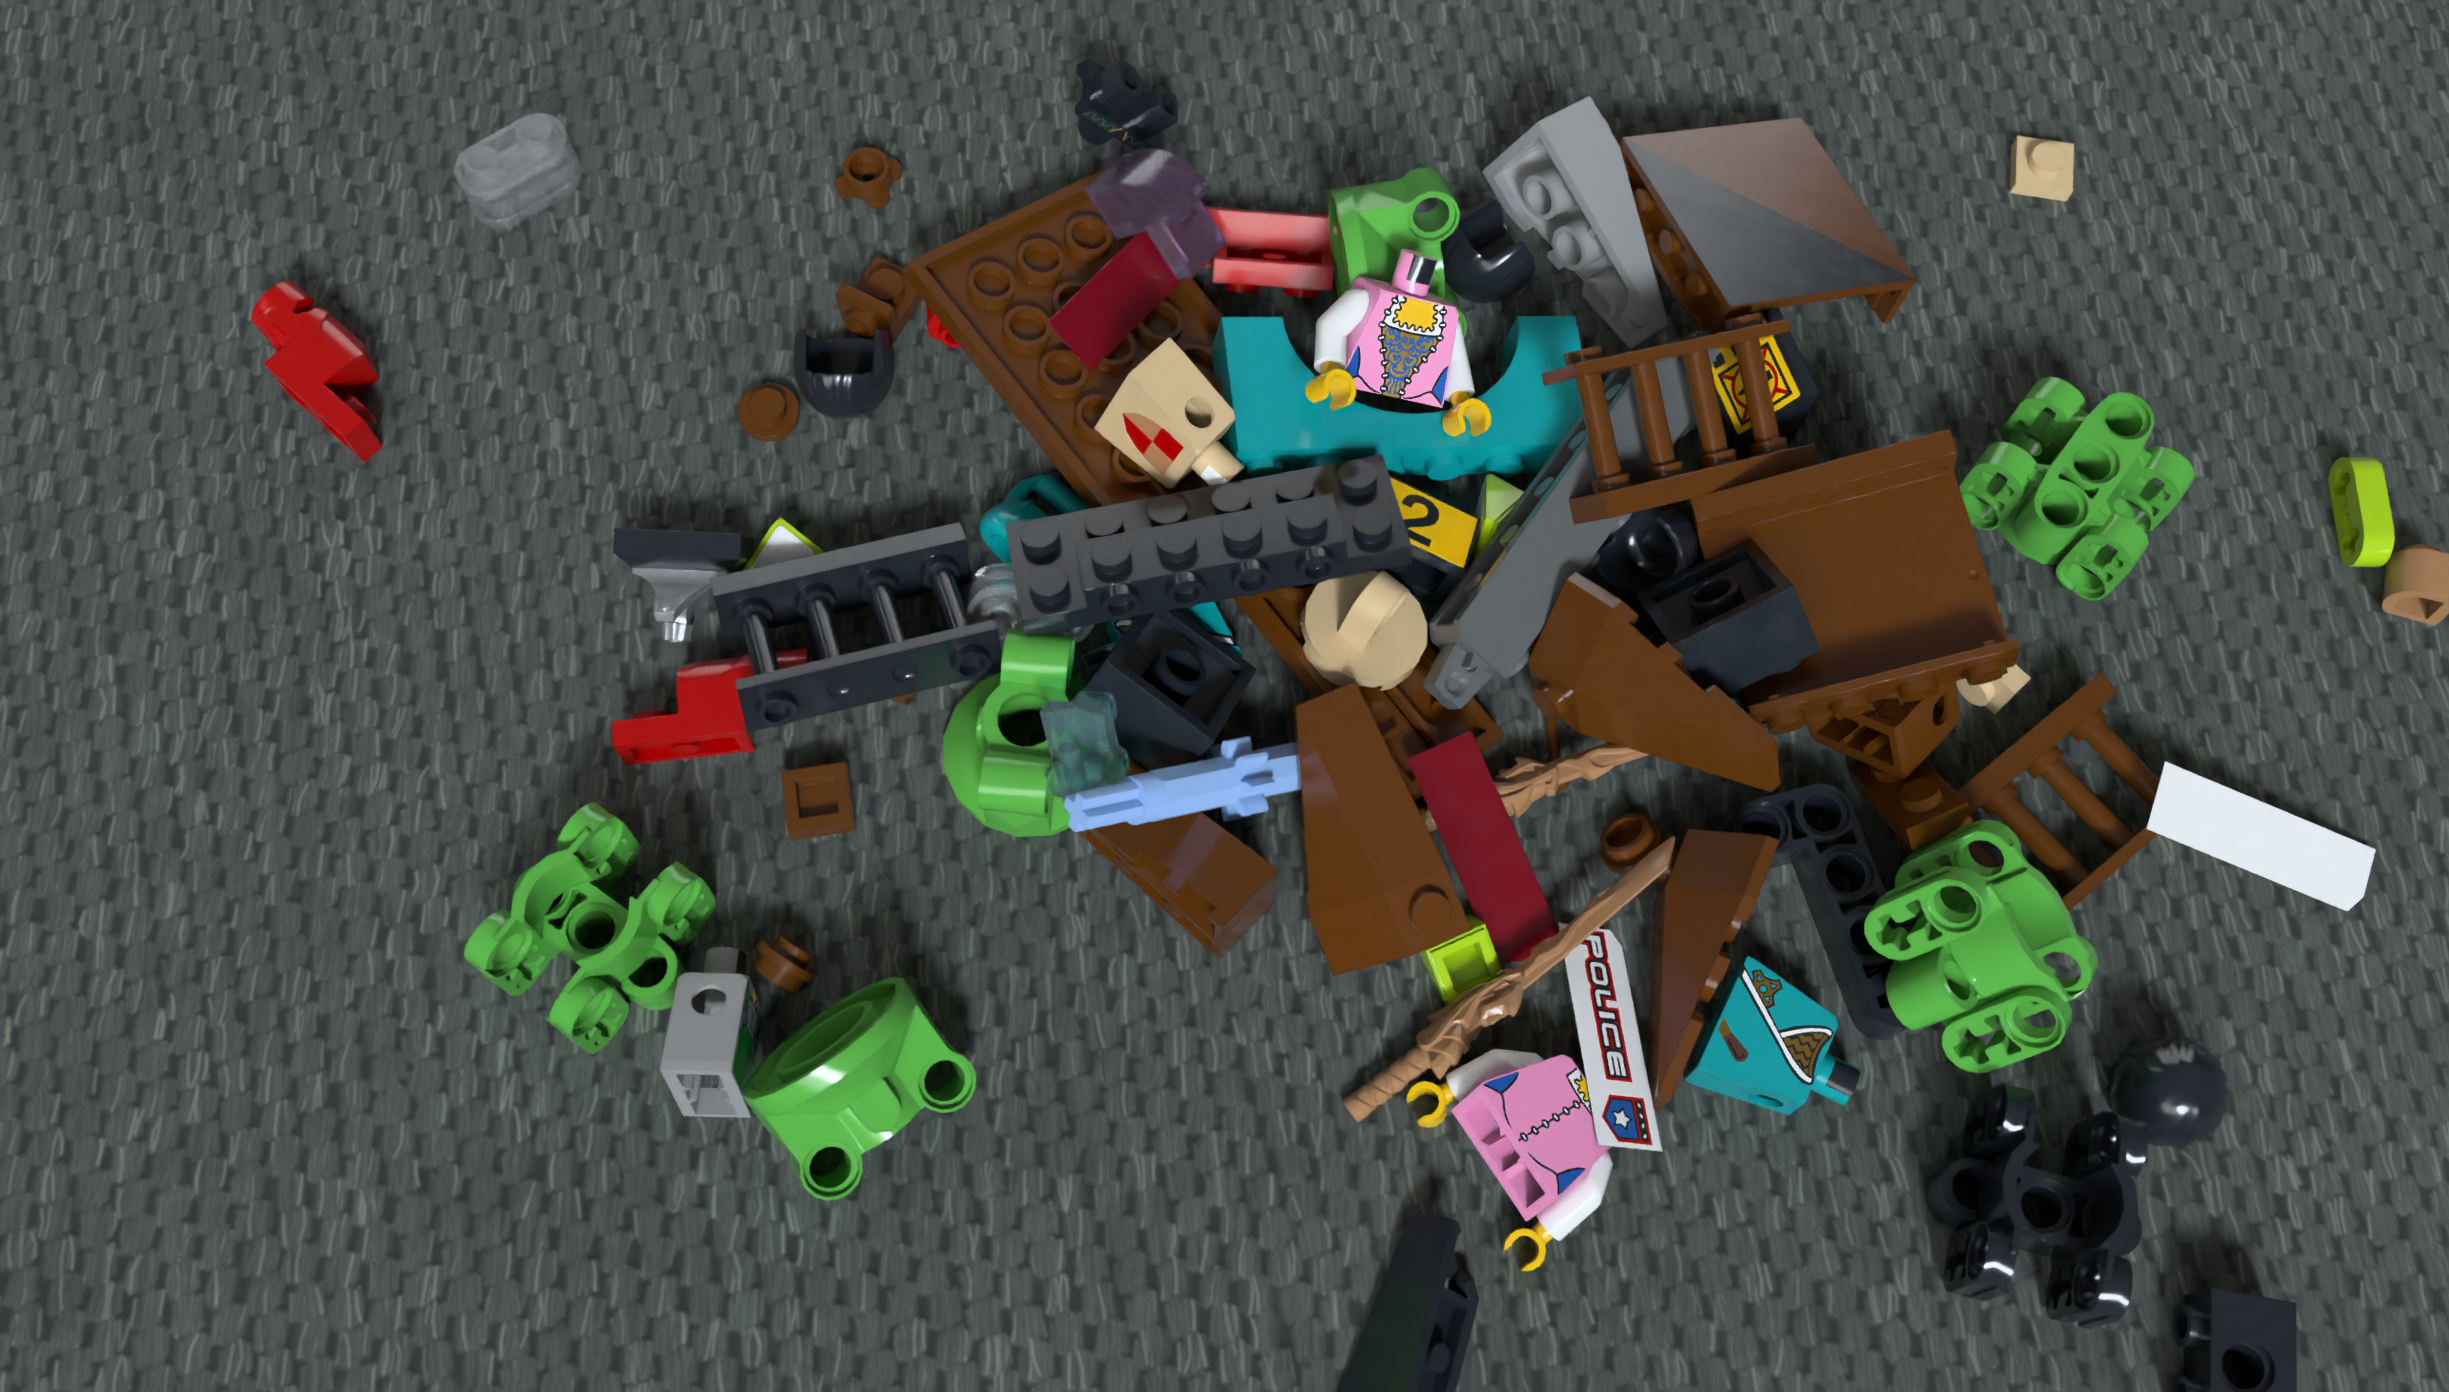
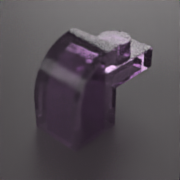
M1145 148L1122 155L1085 189L1116 239L1147 232L1178 281L1194 277L1227 243L1200 200L1211 189L1210 186L1190 164L1168 151L1157 148Z

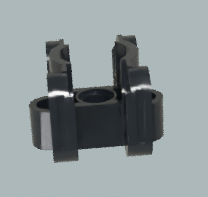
M2008 1084L1995 1086L1978 1096L1968 1110L1962 1148L1964 1155L1971 1158L1959 1159L1936 1170L1928 1178L1924 1189L1925 1202L1930 1213L1940 1223L1958 1230L1953 1235L1947 1249L1943 1275L1945 1290L1981 1301L2008 1294L2009 1289L2006 1287L2011 1280L2016 1258L2019 1254V1249L2051 1257L2052 1271L2049 1276L2046 1298V1313L2049 1319L2086 1329L2117 1322L2122 1318L2127 1309L2133 1286L2132 1265L2127 1258L2121 1256L2131 1253L2139 1245L2142 1235L2141 1220L2138 1216L2137 1191L2133 1180L2140 1173L2147 1154L2149 1132L2146 1122L2143 1119L2120 1113L2102 1111L2078 1123L2072 1129L2066 1142L2062 1176L2023 1165V1162L2040 1147L2039 1143L2033 1142L2037 1116L2035 1092ZM1954 1177L1964 1180L1972 1188L1975 1198L1973 1209L1962 1206L1956 1200L1952 1190ZM2023 1195L2032 1198L2038 1204L2042 1212L2040 1228L2031 1224L2025 1218L2021 1209ZM2092 1213L2096 1215L2093 1231L2090 1225Z

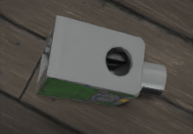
M715 947L709 949L706 952L703 973L686 972L680 975L677 980L660 1071L683 1116L752 1117V1109L742 1096L744 1084L756 1069L762 1009L750 977L745 975L747 955L735 948ZM701 1075H719L718 1087L700 1088Z

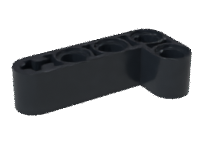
M1825 783L1812 784L1755 799L1742 805L1723 832L1742 833V827H1752L1763 835L1779 840L1769 869L1792 863L1850 1018L1856 1028L1866 1037L1875 1040H1890L1904 1032L1908 1028L1900 1022L1892 1008L1886 1007L1881 1009L1877 1002L1879 996L1884 1002H1889L1885 983L1894 959H1889L1879 954L1875 949L1874 955L1864 954L1855 948L1851 941L1850 931H1858L1865 934L1864 922L1878 899L1886 893V890L1853 806L1846 794L1832 785ZM1803 811H1811L1822 817L1827 825V831L1821 832L1809 826L1804 819ZM1833 870L1842 874L1849 882L1851 892L1844 893L1835 889L1828 881L1826 871ZM1890 917L1887 922L1892 929L1899 928V923ZM1880 968H1883L1885 971V975H1883L1882 977L1880 972H1878L1871 978H1867V976L1873 974Z

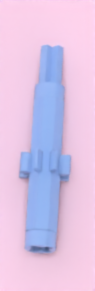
M1249 736L1223 740L1222 744L1212 745L1205 752L1207 760L1126 776L1119 784L1076 792V794L1066 796L1064 800V808L1071 814L1068 825L1073 831L1079 832L1126 821L1132 825L1155 822L1222 807L1221 814L1225 822L1266 812L1269 809L1266 797L1301 790V786L1298 785L1296 743L1252 750Z

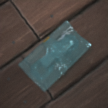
M1080 691L1072 702L1047 701L1040 711L1053 761L1046 770L1045 778L1050 793L1061 797L1063 803L1066 796L1076 794V792L1119 784L1131 770L1127 750L1123 749L1118 742L1113 722L1118 712L1114 695L1109 692Z

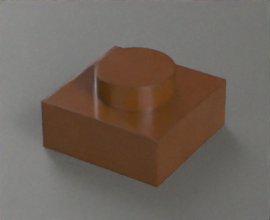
M846 762L781 772L787 832L791 841L857 831L850 772Z

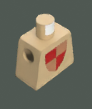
M1170 337L1127 375L1094 427L1104 438L1167 488L1173 489L1192 470L1209 486L1231 483L1244 469V466L1219 442L1236 420L1234 410Z

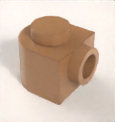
M2416 544L2407 546L2403 550L2392 554L2386 563L2382 597L2383 610L2390 614L2436 626L2449 614V553L2441 552V550L2431 545Z

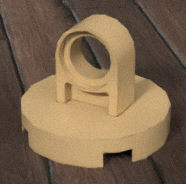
M1384 570L1321 582L1316 585L1300 614L1299 626L1302 625V633L1306 641L1303 646L1306 658L1322 677L1338 686L1356 681L1358 687L1366 686L1373 688L1382 686L1380 691L1392 689L1410 676L1427 646L1428 624L1420 603L1409 592L1410 590Z

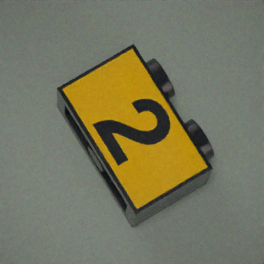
M1389 475L1412 545V564L1383 570L1410 590L1409 592L1412 595L1440 607L1466 572L1481 519Z

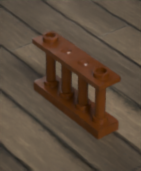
M1761 313L1749 314L1723 321L1725 332L1608 357H1604L1602 346L1590 347L1563 354L1565 367L1542 373L1544 386L1571 380L1576 381L1597 480L1591 481L1593 494L1569 499L1574 525L1609 519L1692 499L1819 464L1815 443L1789 448L1787 437H1780L1760 340L1790 332L1789 319L1763 324ZM1731 346L1735 347L1755 442L1749 444L1751 457L1737 460L1735 448L1728 449L1708 351ZM1683 357L1703 452L1702 456L1697 457L1699 469L1688 472L1684 470L1683 460L1676 462L1655 365L1656 362ZM1628 368L1631 373L1650 462V468L1644 469L1647 481L1631 485L1629 473L1622 474L1601 376L1604 373Z
M2101 673L2097 674L1956 791L1968 802L1971 816L1980 808L1989 817L1996 814L2069 890L2061 897L2068 911L2158 835V833L2146 829L2147 824L2133 834L2060 759L2064 755L2056 746L2069 734L2078 743L2084 739L2152 808L2160 778L2104 722L2108 716L2100 708L2118 690ZM2027 771L2034 780L2040 776L2113 851L2110 856L2090 873L2016 797L2020 791L2011 782L2023 772ZM1977 841L1968 844V851L1976 863L1989 868L2000 867Z

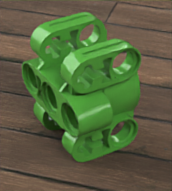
M2044 377L2034 384L1999 432L2002 442H1994L1988 446L1959 488L1973 526L1985 531L1995 530L1999 527L2004 538L2022 555L2042 564L2057 565L2056 575L2062 585L2071 591L2076 587L2073 592L2084 599L2101 600L2133 569L2149 544L2148 537L2144 531H2152L2179 503L2195 478L2194 468L2185 457L2170 448L2155 446L2149 447L2146 450L2143 449L2154 426V414L2149 405L2140 397L2125 392L2110 394L2088 414L2085 412L2087 407L2085 398L2077 388L2060 378ZM2047 407L2054 411L2056 414L2054 415V417H2051L2048 413L2044 412L2043 409ZM2024 433H2026V434L2032 436L2035 440H2033V439H2031V438L2028 439L2029 437H2028L2027 435H2025ZM1997 472L2004 475L2007 481L1997 476ZM2154 477L2160 479L2162 483L2160 486H2158L2155 482L2151 480ZM1978 498L1984 500V501L1987 502L1989 505H1987V504L1981 502ZM2129 501H2131V502L2137 504V505H2138L2139 507H2141L2142 509H2140V508H2138V507H2136V506H2133V507H2132V504H2131ZM2044 514L2052 517L2058 525L2050 522ZM2108 544L2114 547V552L2110 550L2108 547H2106V545ZM2081 566H2083V567H2085L2086 569L2092 571L2095 575L2089 573L2088 571H2086V570H2085L2084 568H2082Z
M592 802L580 808L563 827L556 845L558 852L546 856L535 866L530 867L520 875L514 885L511 913L508 910L501 909L488 916L473 932L464 951L465 959L509 995L515 997L523 994L533 985L547 968L550 960L555 958L559 952H562L580 966L579 970L564 986L563 991L556 999L550 1011V1015L545 1019L589 1054H594L604 1048L624 1024L630 1010L629 1004L625 1001L626 998L649 1010H663L673 1005L678 977L686 973L687 970L684 963L669 945L673 942L678 946H683L690 942L709 920L716 905V898L705 881L697 874L689 871L687 867L677 860L674 864L663 870L656 879L654 878L637 900L632 896L629 898L628 910L608 896L610 888L616 885L634 864L640 847L639 842L623 821L608 813L599 804ZM563 893L559 904L549 910L553 901ZM604 925H615L614 936L607 945L599 949H588V939L592 932ZM655 962H665L668 964L666 975L657 985L649 988L639 987V976L648 965Z
M1984 819L1972 822L1913 850L1907 856L1895 876V889L1888 891L1878 899L1864 922V933L1869 944L1879 954L1889 959H1894L1885 984L1886 995L1896 1017L1904 1026L1911 1030H1920L1941 1021L1946 1028L1942 1034V1047L1946 1056L1956 1066L1968 1072L1978 1074L1991 1072L2048 1051L2060 1044L2072 1021V1009L2068 1001L2077 998L2087 989L2097 969L2098 957L2093 946L2084 937L2077 934L2070 913L2056 889L2040 871L2031 866L2024 858L2017 835L2008 826L1994 820ZM1982 840L1996 845L2002 852L2004 864L2000 867L1989 868L1976 863L1968 851V844L1973 841ZM1921 871L1924 874V876L1917 878L1918 874ZM1918 913L1917 922L1910 933L1903 927L1892 929L1887 923L1890 917L1899 923L1915 917ZM2053 952L2065 953L2078 963L2081 974L2069 979L2055 975V969L2044 962V956ZM2049 1009L2054 1014L2056 1024L2052 1027L2040 1028L2027 1023L2023 1018ZM1999 1022H2001L2003 1027L1994 1033L1988 1046L1980 1039L1969 1041L1964 1036L1968 1029L1974 1036H1982L1993 1032Z

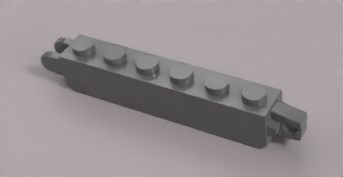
M1700 330L1688 334V337L1683 339L1680 336L1667 340L1665 344L1699 338L1710 334L1709 331L1704 332ZM1718 349L1708 351L1711 368L1713 367L1712 362L1717 361ZM1683 357L1655 363L1672 445L1688 434L1697 424ZM1628 368L1612 372L1603 386L1622 474L1629 473L1631 485L1647 481L1644 469L1650 468V462L1631 373ZM1583 413L1429 622L1431 641L1440 649V652L1422 686L1448 710L1461 709L1489 680H1506L1524 667L1531 655V651L1528 648L1544 628L1566 579L1575 572L1584 577L1588 575L1599 561L1600 555L1597 551L1609 534L1621 528L1632 515V513L1598 521L1575 525L1573 523L1569 499L1593 494L1591 481L1597 480Z

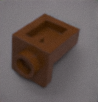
M875 256L855 288L846 284L840 286L836 293V298L842 320L851 332L863 339L874 340L876 329L887 330L891 335L892 343H895L922 300L905 278L906 270Z

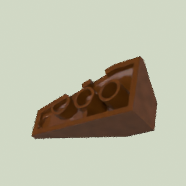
M1577 572L1567 578L1528 660L1534 685L1532 696L1544 715L1552 720H1562L1583 735L1628 747L1632 750L1772 792L1780 785L1777 743L1771 734L1717 686L1710 685L1705 690L1700 688L1681 664L1683 655L1668 641L1657 649L1632 626L1637 622L1638 614L1621 599Z
M1356 681L1294 705L1298 785L1301 786L1304 823V830H1301L1302 850L1306 853L1308 891H1305L1306 910L1332 975L1335 976L1410 957L1471 930L1447 868Z
M1688 829L1677 846L1673 847L1668 869L1654 880L1661 885L1653 902L1647 1077L1653 1107L1657 1112L1671 1100L1703 1026L1705 1013L1698 1011L1701 1001L1706 1003L1710 1001L1731 960L1728 959L1729 953L1722 951L1725 941L1728 943L1733 941L1743 920L1748 922L1779 844V840L1768 835Z

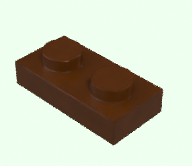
M1924 760L1904 780L1866 763L1849 769L1852 782L1859 795L1911 850L1933 842L1973 822L1968 802Z

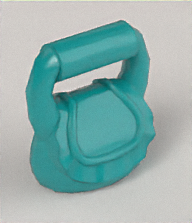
M1038 474L1021 480L1008 492L1003 502L988 509L979 523L980 534L985 544L1003 563L1012 569L1005 525L1049 517L1048 514L1036 506L1032 499L1027 500L1029 494L1036 493L1060 514L1090 509L1083 500L1050 474Z

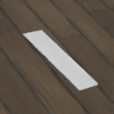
M2166 761L2146 828L2345 911H2349L2364 897L2376 850Z

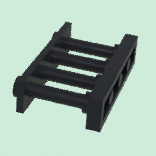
M960 522L709 578L724 640L744 635L754 676L735 680L747 732L769 727H779L798 720L965 680H974L982 676L1001 672L1002 660L999 632L995 619L971 625L958 588L959 585L971 583L967 541ZM933 592L946 631L908 639L896 600ZM871 606L883 645L844 654L833 614ZM808 620L819 661L780 669L769 629Z

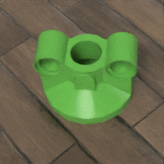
M1420 167L1409 171L1397 180L1329 190L1328 223L1331 254L1334 260L1335 284L1339 299L1346 291L1351 289L1353 282L1359 276L1391 283L1401 249L1412 250L1431 256L1438 261L1428 292L1457 306L1458 318L1460 319L1463 337L1465 338L1467 322L1454 290L1445 283L1440 241L1445 240L1459 224L1460 212L1447 180L1440 172L1432 168ZM1428 198L1440 199L1437 206L1428 212L1418 213L1414 211L1422 200Z
M1009 627L1003 647L1001 673L980 681L954 709L943 736L944 772L959 804L984 826L1016 837L1055 835L1070 828L1068 823L1071 814L1064 808V800L1059 785L1061 780L1058 781L1057 774H1055L1047 785L1045 778L1047 768L1053 763L1048 743L1050 736L1038 745L1021 747L1010 743L1001 734L1000 730L1003 723L1008 718L1019 713L1043 712L1046 708L1048 714L1057 721L1053 735L1059 758L1061 759L1069 795L1103 787L1119 771L1121 765L1120 747L1069 710V707L1086 684L1085 681L1076 676L1075 636L1045 633L1025 637L1024 629Z
M889 977L869 984L839 1000L783 1041L757 1066L744 1084L742 1097L764 1127L790 1152V1163L804 1188L816 1198L836 1200L850 1194L858 1185L863 1173V1160L860 1155L896 1134L922 1108L926 1106L930 1110L947 1113L964 1107L972 1098L976 1088V1072L972 1063L949 1043L944 1042L927 1010L905 979L902 977ZM939 1061H951L953 1064V1075L949 1083L939 1090H926L924 1078L927 1070ZM825 1147L842 1149V1159L839 1166L833 1172L819 1176L810 1173L812 1157L819 1150Z

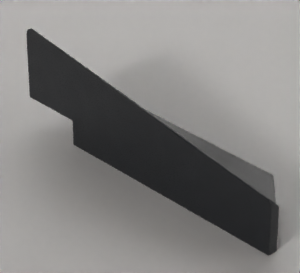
M1412 1215L1408 1219L1338 1392H1456L1479 1303L1474 1278L1459 1272L1454 1254L1458 1234L1462 1232L1459 1222L1450 1218Z

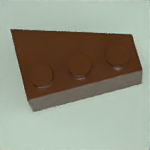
M1129 760L1104 786L1119 784L1126 776L1146 773L1151 770L1145 771ZM1203 812L1138 825H1132L1126 821L1078 832L1219 961L1273 906L1279 869L1231 835Z

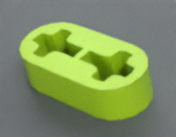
M2341 457L2332 465L2328 475V483L2342 564L2350 567L2379 568L2384 566L2390 559L2395 540L2392 513L2382 464L2378 459Z

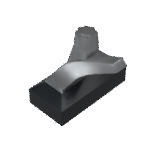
M614 528L613 553L632 567L633 574L641 576L653 586L656 594L653 610L655 620L657 622H664L662 623L663 640H669V642L685 643V641H691L694 601L712 588L709 578L736 573L742 570L753 555L754 539L739 533Z

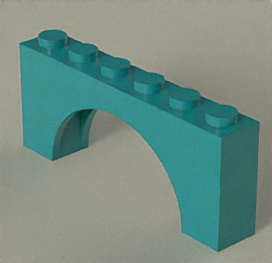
M1518 316L1500 347L1501 372L1499 381L1486 393L1476 398L1485 403L1490 410V427L1484 433L1473 437L1469 431V421L1463 415L1466 425L1465 432L1453 437L1447 434L1442 426L1443 416L1448 410L1420 414L1397 413L1369 407L1353 401L1346 407L1332 411L1329 405L1331 402L1330 392L1326 399L1317 403L1311 402L1305 395V387L1307 382L1316 376L1304 365L1293 349L1285 331L1282 317H1222L1211 347L1214 376L1220 384L1221 396L1234 410L1236 420L1222 437L1223 446L1244 466V469L1235 479L1258 478L1381 454L1388 474L1395 478L1400 476L1427 475L1432 480L1442 481L1456 478L1459 475L1493 474L1500 479H1507L1518 474L1539 473L1582 414L1575 380L1544 386L1541 375L1542 373L1565 367L1563 354L1581 350L1575 316Z

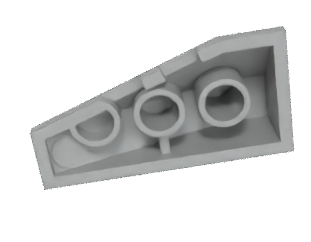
M1588 96L1538 121L1490 163L1482 173L1505 212L1524 232L1534 226L1553 247L1548 252L1547 258L1558 270L1563 267L1573 270L1584 281L1582 296L1631 349L1669 324L1620 146L1610 131L1607 121L1600 114L1591 96Z

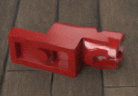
M290 280L277 283L261 296L251 315V321L260 329L259 332L268 339L276 352L263 364L291 398L360 460L365 462L383 447L371 430L377 423V420L356 399L379 380L369 349L332 316L328 310L318 308L314 304L315 300L297 284Z
M807 648L775 651L780 669L813 662L812 657L809 658V649ZM746 654L744 657L693 662L677 668L678 714L671 715L662 710H644L633 714L631 719L612 721L613 747L625 765L755 751L754 731L747 732L735 680L754 676L749 654Z

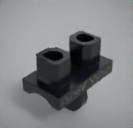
M1090 58L1077 64L1076 74L1081 78L1083 85L1081 98L1074 110L1075 114L1080 117L1078 127L1080 136L1090 144L1097 146L1105 144L1113 137L1142 155H1156L1162 152L1161 131L1176 124L1178 121L1177 98L1175 94L1162 85L1144 94L1141 88V77L1136 68L1124 60L1118 61L1107 69Z

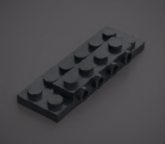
M1382 454L1005 525L1025 637L1113 620H1126L1150 613L1177 608H1189L1208 602L1240 596H1253L1266 591L1309 583H1321L1330 579L1412 564V545Z

